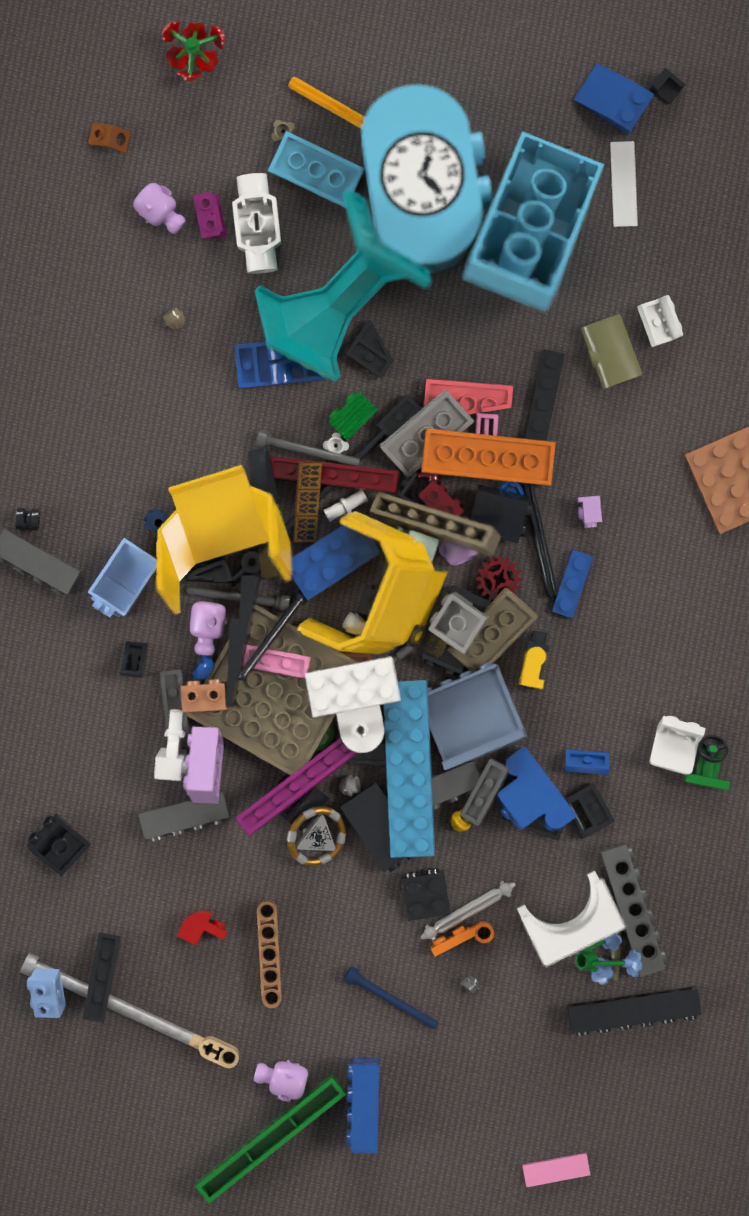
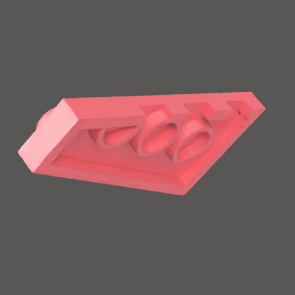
M426 378L424 406L446 388L469 415L511 408L513 385Z

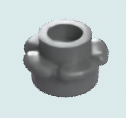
M470 975L462 977V982L459 985L465 991L474 995L476 991L480 990L478 987L479 982Z

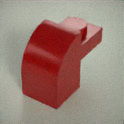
M198 910L191 913L185 919L177 936L197 945L204 930L224 940L228 929L225 928L226 924L214 919L213 922L209 920L213 913L212 911Z

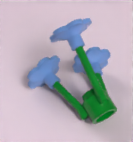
M615 932L588 947L582 948V952L576 955L575 962L579 971H591L593 982L605 985L608 983V979L614 976L612 966L627 968L628 975L637 977L642 969L641 955L635 950H630L629 955L626 959H622V961L598 958L597 954L591 950L601 945L611 951L618 950V945L622 943V939L618 932Z

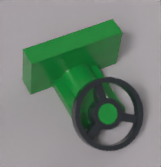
M716 735L704 736L698 744L700 755L696 774L684 775L683 780L689 783L729 790L730 781L718 778L720 763L727 757L729 751L726 741ZM715 739L721 742L723 745L718 746L714 743L708 744L705 740ZM725 748V755L722 757V753L719 751Z

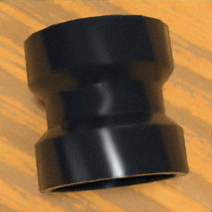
M17 508L16 529L30 528L31 530L38 531L40 509L26 511L25 508Z

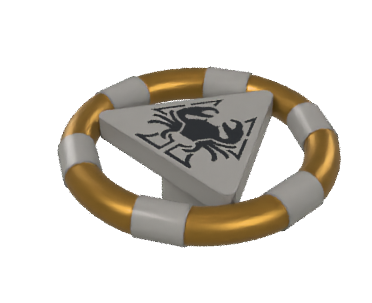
M317 806L303 811L296 817L288 831L287 846L290 854L296 861L306 866H320L331 861L341 851L345 843L347 834L345 822L338 812L329 807ZM318 815L313 823L307 824L303 830V836L295 845L299 826L305 820ZM324 815L333 819L338 826L335 845ZM298 850H325L329 852L318 858H307Z

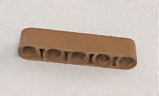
M266 899L260 902L257 908L262 1002L266 1007L276 1008L282 998L278 914L275 902ZM270 905L273 908V913L269 916L264 915L261 912L262 906ZM263 928H273L274 935L272 937H265L262 933ZM268 948L273 949L276 953L275 957L267 959L263 954L264 950ZM273 970L277 974L276 979L272 981L267 980L264 975L265 972ZM269 992L276 993L278 995L277 1001L269 1002L266 999V994Z

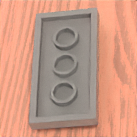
M445 388L379 446L409 478L422 467L426 428L463 432L474 420Z

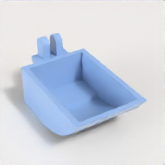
M123 538L88 591L92 595L90 599L94 601L92 606L110 618L113 614L117 617L121 615L127 616L155 573L157 559Z

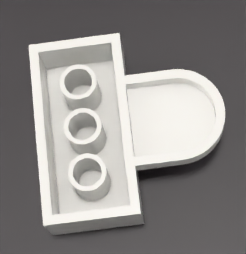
M392 657L305 674L313 717L337 714L341 739L352 751L366 753L380 745L384 737V724L380 705L401 701L394 659Z

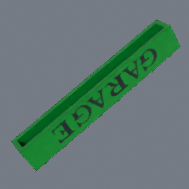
M332 1073L196 1182L195 1187L205 1200L211 1203L344 1097L346 1089Z

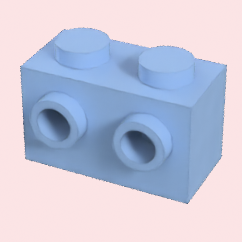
M35 968L27 979V989L31 993L30 1006L34 1010L35 1017L60 1018L66 1007L60 969Z

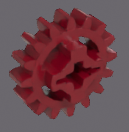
M501 556L497 557V561L490 557L489 564L482 562L483 570L477 569V572L481 574L480 577L475 578V580L481 583L477 586V589L483 588L484 591L481 595L485 596L488 594L489 601L499 595L497 593L502 587L510 588L509 590L514 594L515 589H521L517 585V582L523 581V578L517 576L521 570H515L514 567L517 563L514 562L510 565V558L508 557L505 561H502ZM494 565H501L499 570L495 572L488 570ZM508 568L513 574V581L507 576ZM503 570L502 578L505 581L496 586V580L493 577L494 575L498 576ZM484 577L490 580V590L485 585Z

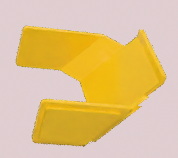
M242 465L169 487V492L172 495L177 510L158 529V541L156 542L157 590L174 614L180 613V581L195 564L269 542L272 560L285 581L291 580V544L279 508L270 494L253 486L250 487Z
M359 512L348 513L341 518L340 523L379 540L390 564L361 636L355 638L312 618L302 622L298 630L301 631V634L338 651L382 654L393 650L394 647L400 646L405 642L419 643L448 572L445 570H434L424 544L414 540L415 537Z

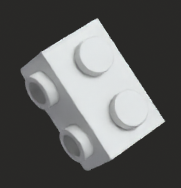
M669 295L637 306L651 347L683 336L681 323L678 321L674 304Z

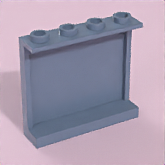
M491 662L479 666L480 670L477 672L467 671L460 674V679L452 682L451 679L443 681L439 684L440 687L435 690L428 688L429 727L443 759L442 765L445 771L528 738L497 664L492 665Z

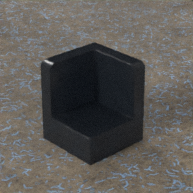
M665 68L649 89L666 103L671 104L684 88L685 83Z

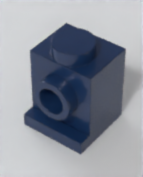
M157 508L154 511L150 509L143 519L146 522L144 527L158 536V529L160 527L155 526V521L161 519L164 523L169 516Z

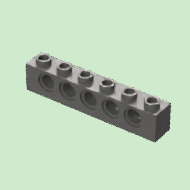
M625 843L599 850L620 917L625 925L624 930L630 949L639 952L641 955L642 969L639 971L640 977L665 970L664 963H667V958L664 950H659L658 942H661L658 930H653L651 924L654 921L651 909H647L644 902L648 898L645 889H640L638 880H641L638 867H633L631 860L635 859L631 846L627 847ZM620 862L627 864V870L624 873L616 871V865ZM626 883H632L634 886L633 891L629 894H625L622 891L623 885ZM635 903L639 904L640 911L634 915L630 914L629 907ZM640 924H644L647 927L643 935H637L635 932L636 927ZM646 945L653 946V952L649 956L642 954V949Z

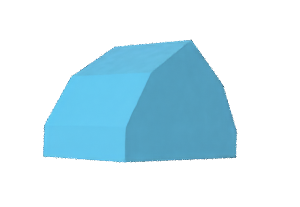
M522 131L462 280L545 313L559 283L604 164Z

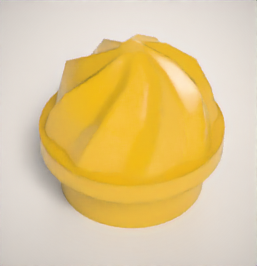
M463 809L452 814L450 823L455 831H466L472 823L460 816Z

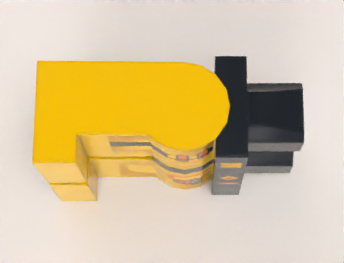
M534 630L531 642L527 641L525 643V648L528 650L524 655L518 685L543 689L544 680L539 679L541 665L546 659L545 652H549L550 648L549 645H545L548 633Z

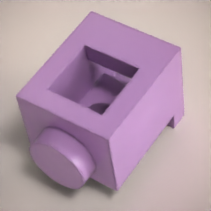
M600 496L576 498L577 503L581 502V506L578 507L579 520L583 519L584 528L597 527V523L602 522Z

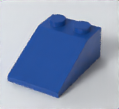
M597 63L573 101L626 135H629L654 94L636 82Z

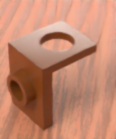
M92 123L88 144L110 147L126 153L131 132L114 125ZM119 133L123 135V143L120 146L116 142Z

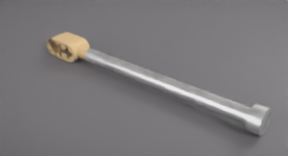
M29 952L20 973L30 977L35 968H54L39 962V957ZM60 972L63 988L85 998L87 997L89 984ZM109 994L107 1008L198 1049L202 1057L225 1068H232L238 1063L239 1051L235 1046L213 1036L201 1037ZM209 1043H212L213 1049H211L210 1052H207L206 1046H208ZM222 1047L219 1057H217V1051H219V1048ZM225 1052H232L235 1055V1060L228 1062L224 1059L223 1054Z

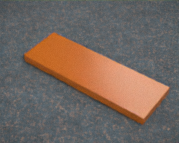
M426 428L421 472L551 486L556 442Z

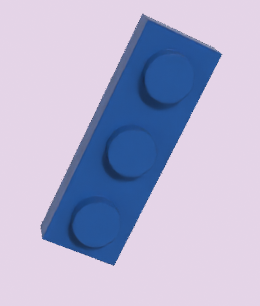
M572 550L552 612L573 618L593 556Z

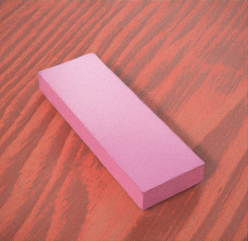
M246 645L243 667L258 647ZM268 649L254 669L306 679L305 674L309 671L311 657Z
M586 1152L522 1164L526 1187L590 1175Z

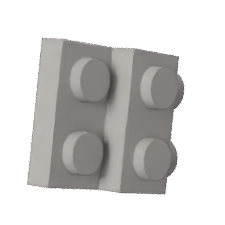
M454 592L444 597L441 602L443 607L439 613L435 612L430 619L431 626L428 630L465 654L489 617L473 607V603L457 592Z

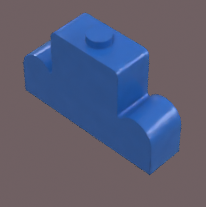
M525 746L507 759L504 763L505 766L510 768L507 777L514 779V781L499 791L495 799L502 808V815L506 820H511L519 831L525 829L538 818L543 817L544 828L548 831L556 832L577 817L576 813Z

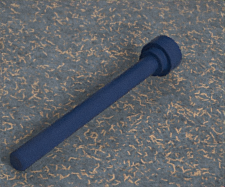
M351 966L344 976L343 981L350 985L358 984L432 1029L437 1027L438 1021L365 979L359 973V969Z

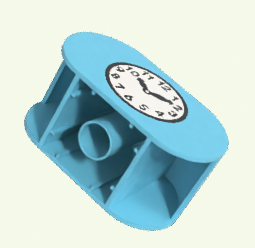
M410 85L394 89L380 97L371 106L362 125V155L375 235L380 242L426 267L429 273H436L454 266L466 256L476 239L482 219V210L490 209L492 194L489 177L477 178L476 166H482L483 159H485L483 137L481 132L470 134L468 119L463 109L445 92L424 85Z

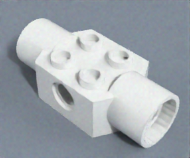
M253 173L238 176L239 198L233 201L232 204L237 247L245 252L247 273L260 274L277 271L275 248L281 245L277 200L276 197L269 195L267 174Z

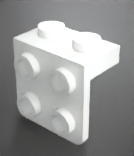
M663 716L657 726L650 764L684 775L691 774L698 743L704 736L705 728L700 727L699 724L694 722L686 723L679 721L674 716Z

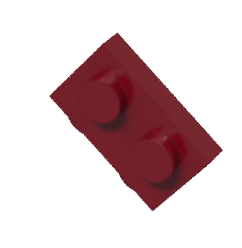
M433 480L419 494V498L432 509L458 517L464 512L461 508L463 504L455 496L451 498L446 493L448 489L440 481L436 483Z

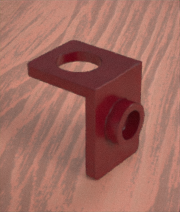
M424 473L417 474V477H427V481L440 480L439 475L444 474Z

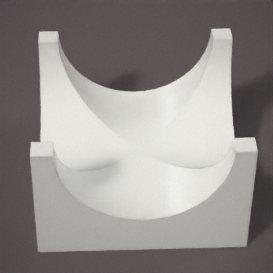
M596 871L587 874L590 882L588 903L585 909L571 921L561 924H550L534 917L528 911L525 904L517 908L545 966L625 928L602 878H598Z

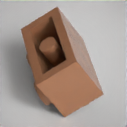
M208 680L206 685H200V681H188L187 686H181L182 712L229 710V707H226L227 684L222 683L221 680Z

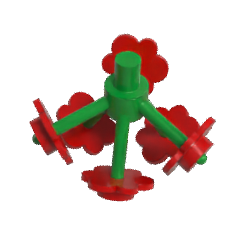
M178 20L170 22L163 29V42L171 43L177 38L184 43L185 48L172 46L166 52L165 57L170 61L169 65L171 67H176L179 70H183L188 63V71H177V75H181L183 80L188 82L196 81V78L202 77V74L192 71L195 54L199 55L196 59V65L199 66L200 72L205 70L212 72L215 69V65L219 62L217 52L215 50L201 52L200 45L214 41L216 47L223 49V42L225 41L223 31L218 26L212 25L211 37L206 38L208 33L205 31V25L202 22H197L196 24L189 22L188 27L183 29L184 37L178 34L180 22Z

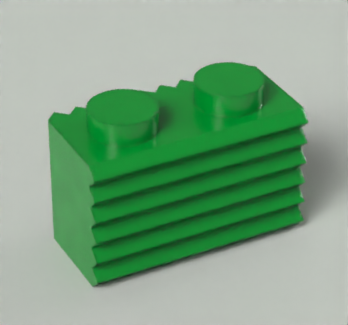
M360 391L357 394L351 393L345 399L347 404L341 410L337 407L329 415L331 418L329 424L346 441L378 412V409Z

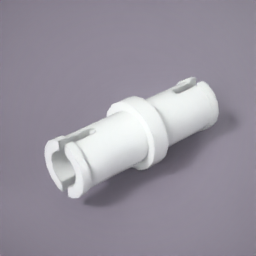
M359 490L347 498H340V502L323 511L329 522L345 513L352 512V509L368 502L364 492Z

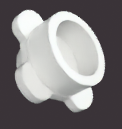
M333 433L332 438L323 443V448L341 454L343 451L348 450L349 444L341 439L339 433Z

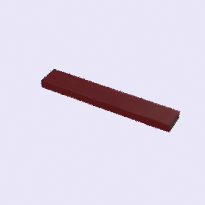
M275 456L270 457L274 479L297 482L299 462H317ZM322 462L320 485L396 494L399 471Z

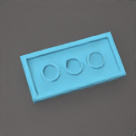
M286 131L268 172L346 208L343 194L348 189L355 192L365 168Z

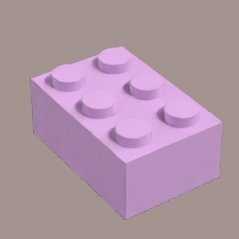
M192 727V734H188L190 755H186L185 761L186 768H188V776H184L183 787L187 790V795H189L192 803L218 804L224 750L223 737L219 728Z

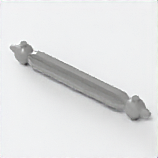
M501 881L499 889H492L436 922L434 927L426 925L421 939H432V941H435L437 933L448 931L496 903L503 895L511 897L512 889L516 886L515 883H504V881Z

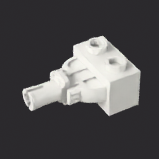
M170 710L169 729H166L164 735L168 736L167 748H160L156 756L154 779L181 781L183 775L187 774L188 768L185 765L187 750L181 749V738L185 737L186 734L182 730V710Z

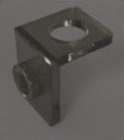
M417 624L407 643L420 647L436 659L441 660L449 644L428 630L429 627ZM422 631L421 638L415 641L416 635Z

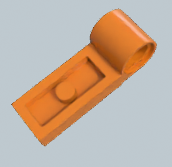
M486 921L478 922L467 928L461 926L452 931L453 935L447 938L444 936L437 938L433 941L434 945L430 947L436 957L474 936L480 943H488L494 937V930L491 924ZM481 927L490 929L489 935L485 938L478 935V930Z

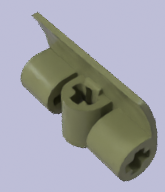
M620 314L581 328L588 347L591 364L594 369L596 368L603 390L642 375Z

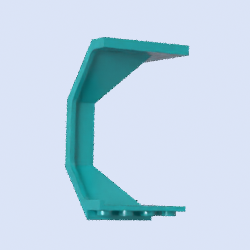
M349 189L343 194L358 249L330 281L320 289L288 296H280L261 285L255 289L263 331L269 349L285 355L289 360H294L302 364L306 369H311L319 373L323 378H328L334 382L341 377L337 363V354L351 319L387 282L406 278L424 288H427L431 283L426 267L377 240L365 198Z

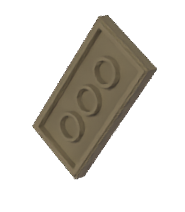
M507 587L482 611L489 618L468 651L463 654L451 645L446 648L452 656L472 671V673L479 671V666L488 662L493 664L538 618V614Z

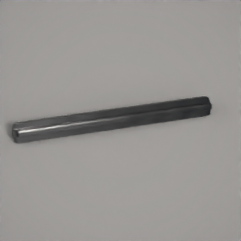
M521 483L524 495L529 496V504L532 505L529 521L545 593L549 598L558 595L534 484Z

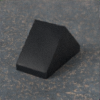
M126 641L120 676L144 677L147 643Z

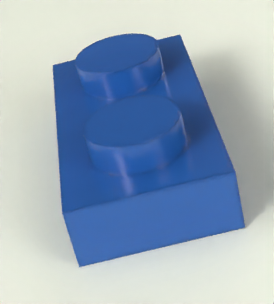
M566 749L565 772L608 775L609 753Z

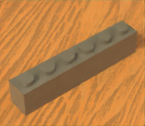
M381 492L377 493L370 512L379 521L492 557L501 538L493 527Z

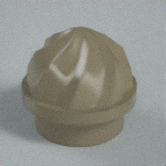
M173 307L163 316L165 325L172 329H179L184 325L183 311L178 310L177 307Z

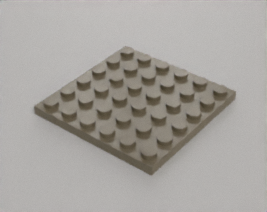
M256 605L247 645L259 647L280 618ZM289 623L285 625L268 648L311 657L308 673L358 663L337 650L301 634L298 628ZM229 640L203 685L208 684V680H221L222 683L227 684ZM253 669L245 680H240L234 707H229V710L192 712L186 714V716L205 727L219 728L223 737L289 775H293L310 762L337 715L313 717L305 678Z

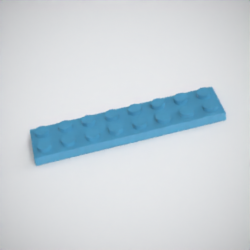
M427 680L400 681L398 685L401 701L384 704L390 856H435Z

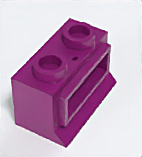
M207 192L193 195L203 242L227 237L218 194Z

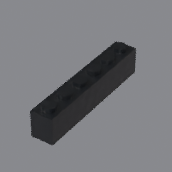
M696 986L567 1005L570 1029L572 1034L576 1033V1036L589 1035V1031L598 1030V1033H606L611 1031L610 1028L619 1027V1030H627L636 1024H641V1027L654 1025L653 1022L657 1021L668 1024L675 1022L677 1018H684L685 1021L697 1019L698 1015H702L699 992Z

